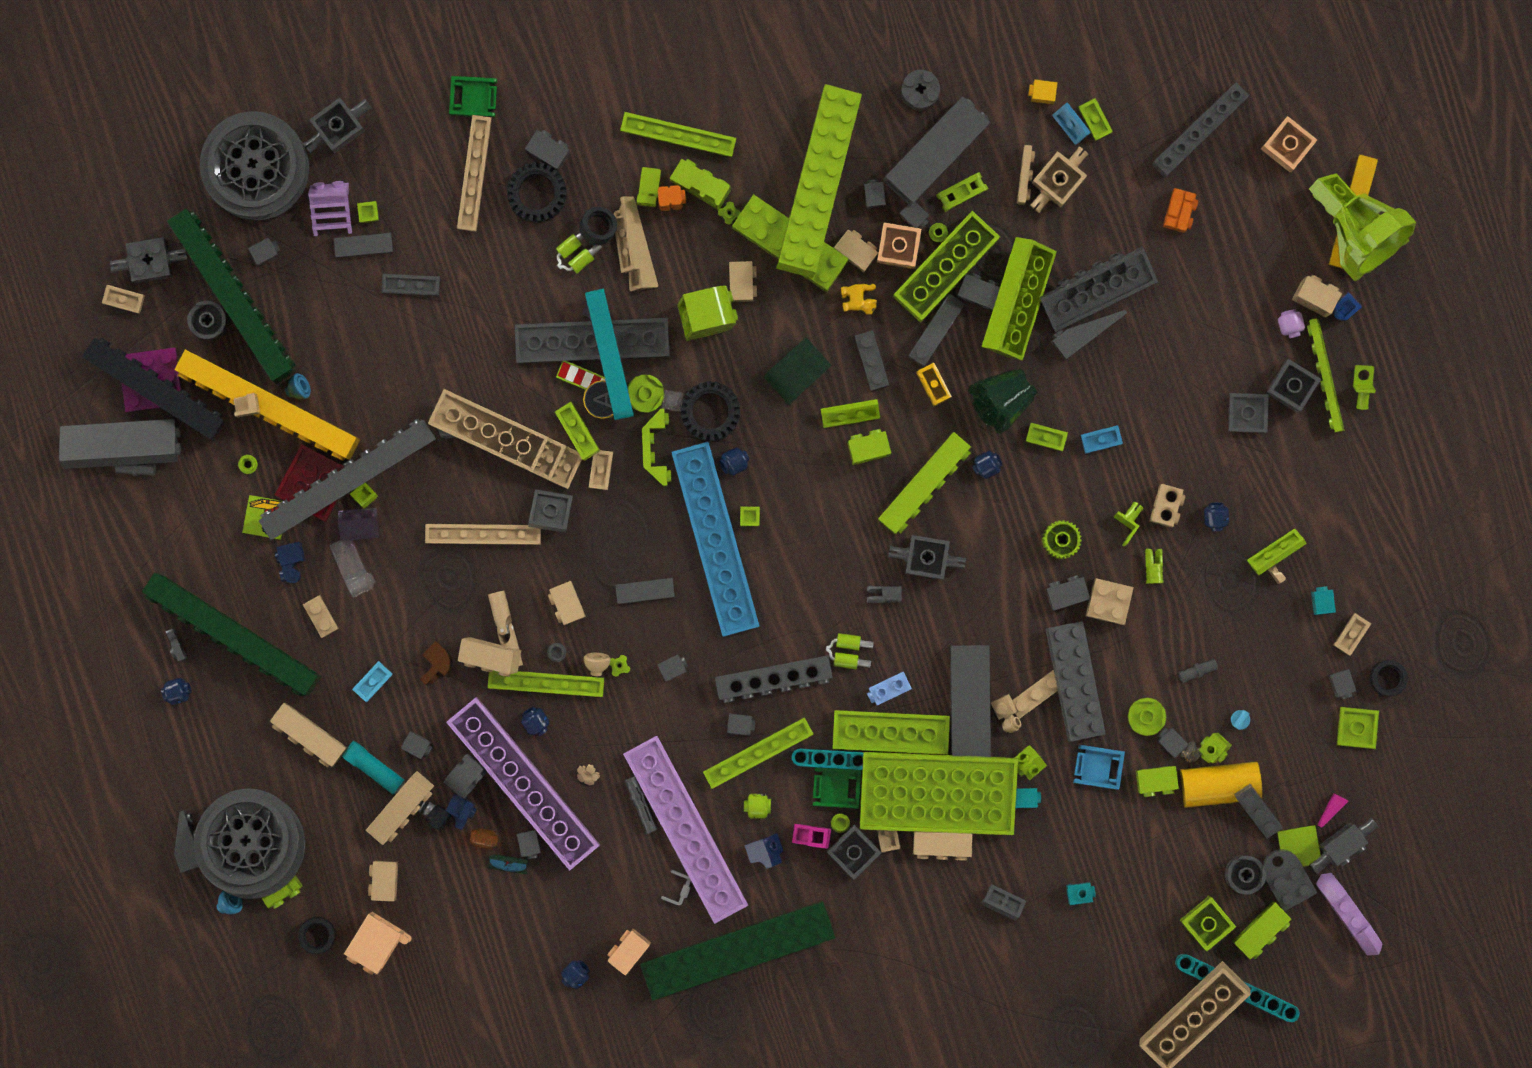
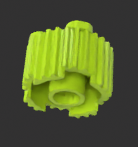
M1059 520L1053 522L1044 530L1045 533L1042 538L1043 548H1046L1045 551H1048V555L1051 554V557L1055 556L1056 559H1066V557L1073 556L1080 549L1079 546H1081L1080 542L1082 540L1080 538L1082 536L1079 535V528H1076V525H1072L1073 523H1069V521ZM1058 535L1066 537V544L1058 543Z

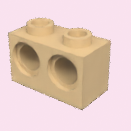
M1160 484L1149 522L1171 528L1174 527V524H1178L1180 513L1177 512L1179 505L1183 506L1185 500L1184 490ZM1168 492L1175 494L1176 499L1174 502L1167 501L1166 494ZM1163 510L1169 511L1171 515L1168 521L1161 518Z

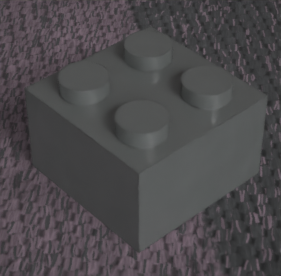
M1287 359L1265 394H1269L1270 397L1299 413L1306 405L1321 378Z
M853 825L827 850V853L855 880L881 854V851Z

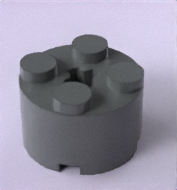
M915 70L905 77L901 88L903 102L915 111L930 109L938 100L940 93L938 79L932 72L927 70ZM918 87L925 89L923 94H920L919 91L916 92Z
M201 301L195 304L188 313L187 323L194 335L205 341H214L226 334L229 326V317L224 308L217 303ZM208 317L212 319L209 325L204 323L205 320H208Z
M467 753L443 783L459 797L465 799L487 771Z
M1238 855L1232 858L1226 865L1225 880L1232 890L1245 895L1253 894L1264 885L1266 870L1255 857ZM1246 870V872L1249 873V877H1245L1244 880V877L1241 876V873L1245 872Z

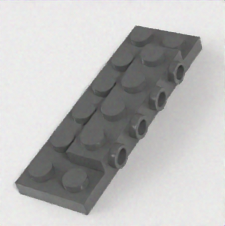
M1140 247L1126 255H1120V253L1112 254L1109 257L1110 260L1104 263L1102 261L1096 262L1092 265V269L1088 271L1080 270L1070 280L1068 278L1061 279L1057 282L1058 285L1054 287L1055 290L1041 296V303L1053 330L1057 332L1157 283L1158 280L1144 248Z

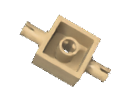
M1078 147L1070 159H1067L1057 151L1033 180L1032 184L1041 192L1034 202L1030 204L1033 209L1038 203L1040 204L1036 208V212L1040 213L1049 200L1061 208L1085 180L1087 175L1078 168L1079 164L1088 156L1086 151L1079 156L1083 148ZM1062 176V182L1057 183L1056 177Z

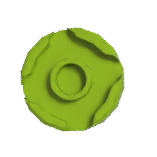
M652 375L636 376L627 386L631 406L639 412L654 411L663 402V385Z
M1142 698L1135 701L1129 708L1128 722L1136 733L1144 736L1155 735L1164 727L1166 712L1157 700Z

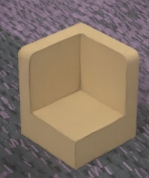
M251 393L247 394V396L234 398L235 417L260 414L257 394Z

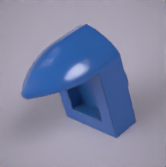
M1348 292L1337 302L1333 310L1334 317L1340 321H1346L1362 305Z

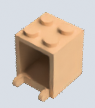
M371 912L367 915L344 954L351 963L363 965V970L371 975L373 973L378 974L383 969L399 942L407 944L412 938L402 929L376 913Z

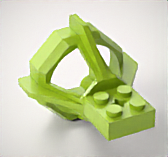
M1337 173L1318 178L1309 188L1313 193V197L1320 201L1325 207L1326 212L1334 217L1333 223L1337 229L1340 265L1354 281H1358L1364 274L1373 271L1393 256L1401 246L1409 242V238L1414 232L1416 221L1407 211L1400 208L1394 209L1367 196V194L1356 196Z

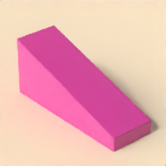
M1333 794L1317 826L1322 828L1348 800Z

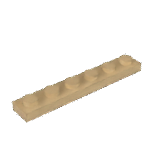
M472 115L457 229L477 232L492 122L491 117Z
M426 524L425 543L541 545V529L528 527V525Z

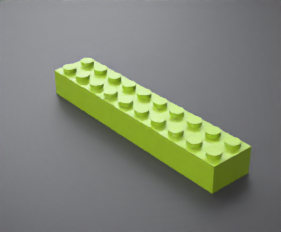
M827 84L823 88L776 269L809 278H814L862 96L860 93Z

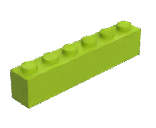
M953 432L878 520L894 534L897 532L901 534L908 526L905 522L910 517L914 519L921 511L918 507L922 503L926 505L933 497L931 492L935 488L939 490L946 482L943 480L947 474L951 476L957 470L958 466L956 464L961 459L964 462L971 452L968 450L971 446Z

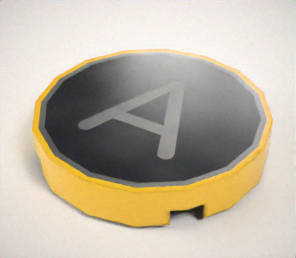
M597 381L588 386L584 393L583 401L589 414L600 419L612 417L613 411L606 381Z

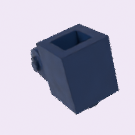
M296 542L276 547L275 558L277 563H280L282 566V570L279 571L281 581L297 583L301 578V574L298 570L294 569V565L306 561L302 543Z

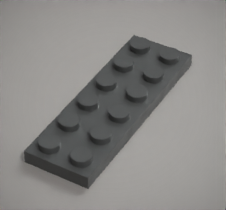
M1083 621L1046 628L1068 742L1105 735Z

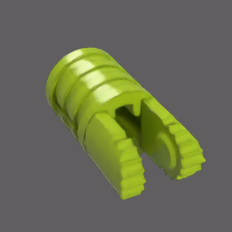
M1145 549L1146 584L1163 583L1162 549H1156L1155 564L1152 549Z

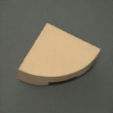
M1275 565L1268 569L1277 584L1286 580L1283 573L1279 572Z

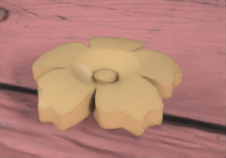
M588 764L587 768L579 766L577 769V779L588 785H594V781H597L600 775L598 772H595L596 769Z

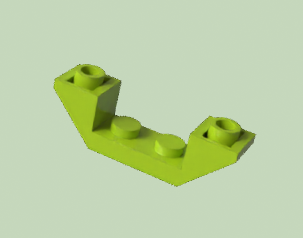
M660 409L642 428L643 467L663 486H668V482H671V470H667V466L652 467V463H655V452H651V444H654V433H650V430L665 429V425L669 424V414L665 413V409Z

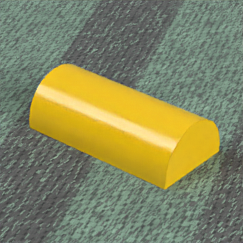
M1258 762L1180 769L1184 808L1239 802L1234 794L1249 784L1253 786L1262 798V782Z

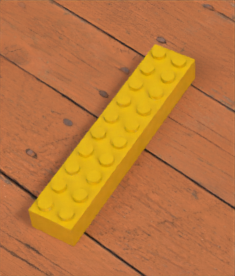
M186 349L175 368L179 372V377L190 383L192 380H195L196 386L206 391L209 388L212 389V394L223 400L226 397L230 398L229 403L235 405L234 398L247 396V394L251 393L257 394L260 414L265 416L263 418L264 421L274 426L277 423L282 425L280 429L291 435L294 432L298 433L297 438L309 444L311 441L315 442L314 446L326 453L328 449L333 451L331 455L342 461L345 458L351 459L360 442V439Z

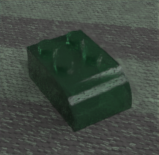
M806 337L769 370L763 378L790 406L823 376L832 365Z

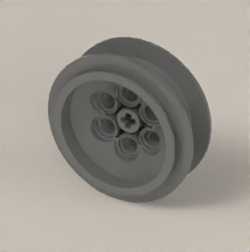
M249 111L228 117L211 131L201 151L200 172L209 195L227 212L247 220H266L283 214L299 200L305 190L309 177V159L303 142L287 123L268 113ZM254 141H258L259 148L256 150H251V143ZM236 150H241L242 156L238 159L233 158V153ZM269 152H275V158L268 161L266 155ZM252 161H255V162H256V164H255V165H256V168H255V169H253L252 167H250V166L252 165V164H251ZM235 169L241 170L238 178L232 177V172ZM268 171H274L272 179H265V174ZM255 179L257 181L256 187L248 188V182Z
M258 789L235 790L219 797L201 816L194 836V854L204 876L213 885L226 893L245 899L263 898L285 887L298 872L305 853V834L298 816L279 798ZM239 821H243V827L236 830V824ZM262 822L261 829L255 831V824ZM232 837V843L229 846H225V840ZM248 839L251 840L250 843H247V846L244 844ZM270 839V845L264 848V840ZM240 854V860L237 863H233V857ZM255 855H259V861L256 864H252V858Z

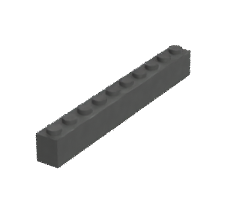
M416 419L408 424L410 426L409 429L405 431L400 429L393 433L394 438L387 441L384 439L376 444L377 448L373 451L367 449L359 454L361 458L354 462L351 459L344 463V468L339 472L337 469L327 474L328 478L321 482L318 479L310 484L311 489L305 492L302 489L293 495L295 499L290 502L287 499L277 505V510L271 512L269 509L261 514L262 519L259 522L270 540L278 537L436 440L424 419L422 421Z

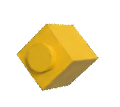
M1034 80L1033 85H1029L1028 96H1032L1031 102L1054 104L1057 82Z

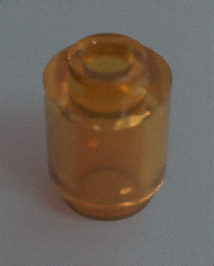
M472 829L470 844H473L474 847L492 850L493 846L497 847L499 836L493 830Z

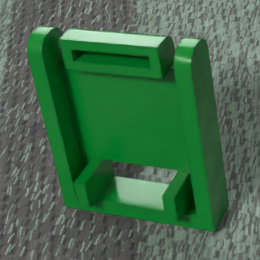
M451 76L449 115H476L495 118V113L488 112V110H496L497 86H490V83L496 84L497 79ZM455 87L463 88L462 106L461 104H454Z
M815 767V771L822 772V775H814L813 798H821V801L813 802V806L859 809L861 770ZM849 779H856L855 798H848Z

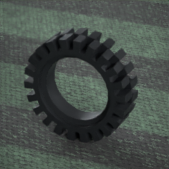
M532 162V164H524L515 173L513 172L511 179L508 181L507 198L511 208L520 218L528 222L543 223L548 219H553L555 215L560 213L567 198V189L563 177L556 169L543 162ZM534 175L548 178L555 190L552 202L540 210L526 207L521 202L519 196L521 184L525 179Z
M716 381L701 382L693 386L683 398L681 406L682 421L686 429L700 440L711 442L724 439L738 425L740 419L738 398L724 384ZM706 394L719 395L728 405L729 413L726 421L715 429L701 427L693 417L695 402Z

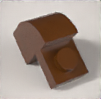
M435 641L423 654L433 665L420 679L425 685L433 684L440 677L438 675L439 672L447 676L451 669V657L448 651L438 641Z

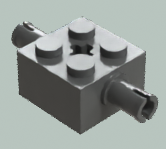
M338 98L310 119V122L317 130V134L304 142V146L312 153L320 145L327 143L335 154L365 132L358 122V118L372 109V107L364 98L363 101L351 109L346 106L341 98ZM336 122L340 124L339 129L335 128L334 124Z
M164 237L126 243L127 258L111 260L110 265L113 267L110 268L112 273L129 270L131 281L135 284L173 278L172 262L188 260V255H186L188 253L185 248L169 251L168 242ZM148 257H151L153 259L152 261H150V264L146 263Z
M911 535L910 545L907 548L890 545L889 551L897 553L889 552L888 558L903 559L907 562L905 574L940 580L944 579L947 567L964 570L965 564L957 562L966 563L965 557L949 555L950 541ZM926 552L932 557V560H929L928 563L922 558V555H926Z
M1370 818L1359 828L1352 823L1344 825L1319 844L1323 855L1310 864L1312 869L1318 874L1329 864L1336 866L1347 864L1351 860L1350 856L1355 853L1358 855L1366 849L1365 845L1369 842L1365 837L1376 828H1379L1377 823Z

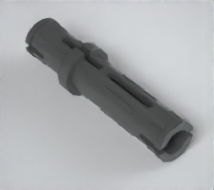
M636 777L624 780L631 795L629 798L631 801L633 800L645 833L648 834L657 830L645 802V794L641 791Z

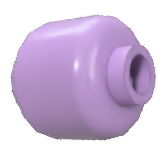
M1296 309L1285 311L1278 318L1282 335H1289V339L1301 336L1300 332L1305 329V324L1300 312H1296Z

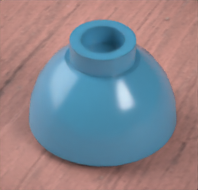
M299 373L294 374L289 379L287 387H285L286 395L296 399H306L310 396L311 389L307 379Z
M225 891L220 893L217 910L220 913L236 914L242 910L243 903L241 898L230 895Z

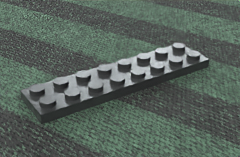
M668 318L611 320L620 359L670 357ZM591 321L515 324L516 363L600 360Z

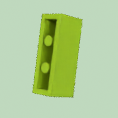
M1271 902L1232 942L1248 959H1256L1263 952L1261 949L1266 944L1269 946L1277 938L1275 935L1280 930L1283 932L1290 926L1289 921L1291 918L1276 902Z

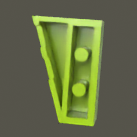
M681 159L670 177L672 183L679 185L682 189L717 210L721 208L731 192V187L727 182L713 177V174L705 169L697 168L696 164L689 159L686 161Z

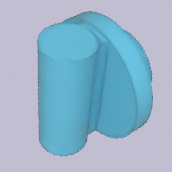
M1245 710L1235 711L1231 716L1232 725L1238 730L1247 728L1250 724L1249 713Z

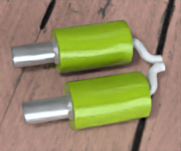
M581 233L577 236L572 234L555 248L558 252L557 260L559 263L557 266L567 271L573 270L577 274L594 260L593 255L602 248L601 245H594L590 250L586 248L568 262L571 268L564 265L561 266L560 255L563 259H566L582 245L580 241L584 238L581 236Z
M838 633L837 639L832 640L831 644L826 647L830 659L834 660V667L857 669V666H871V661L858 659V655L835 652V658L832 657L830 648L834 642H837V648L859 650V647L873 648L874 642L861 640V636Z

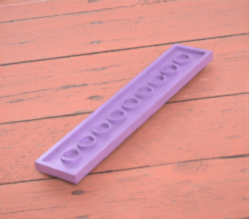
M658 736L624 753L625 759L714 924L748 906Z

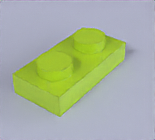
M1096 98L1078 107L1095 141L1113 132Z
M1030 423L1025 442L1063 452L1068 432Z

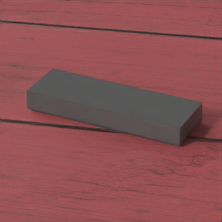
M392 233L334 238L336 258L393 253Z
M382 274L381 293L439 296L440 276Z
M673 578L615 585L618 604L675 597Z

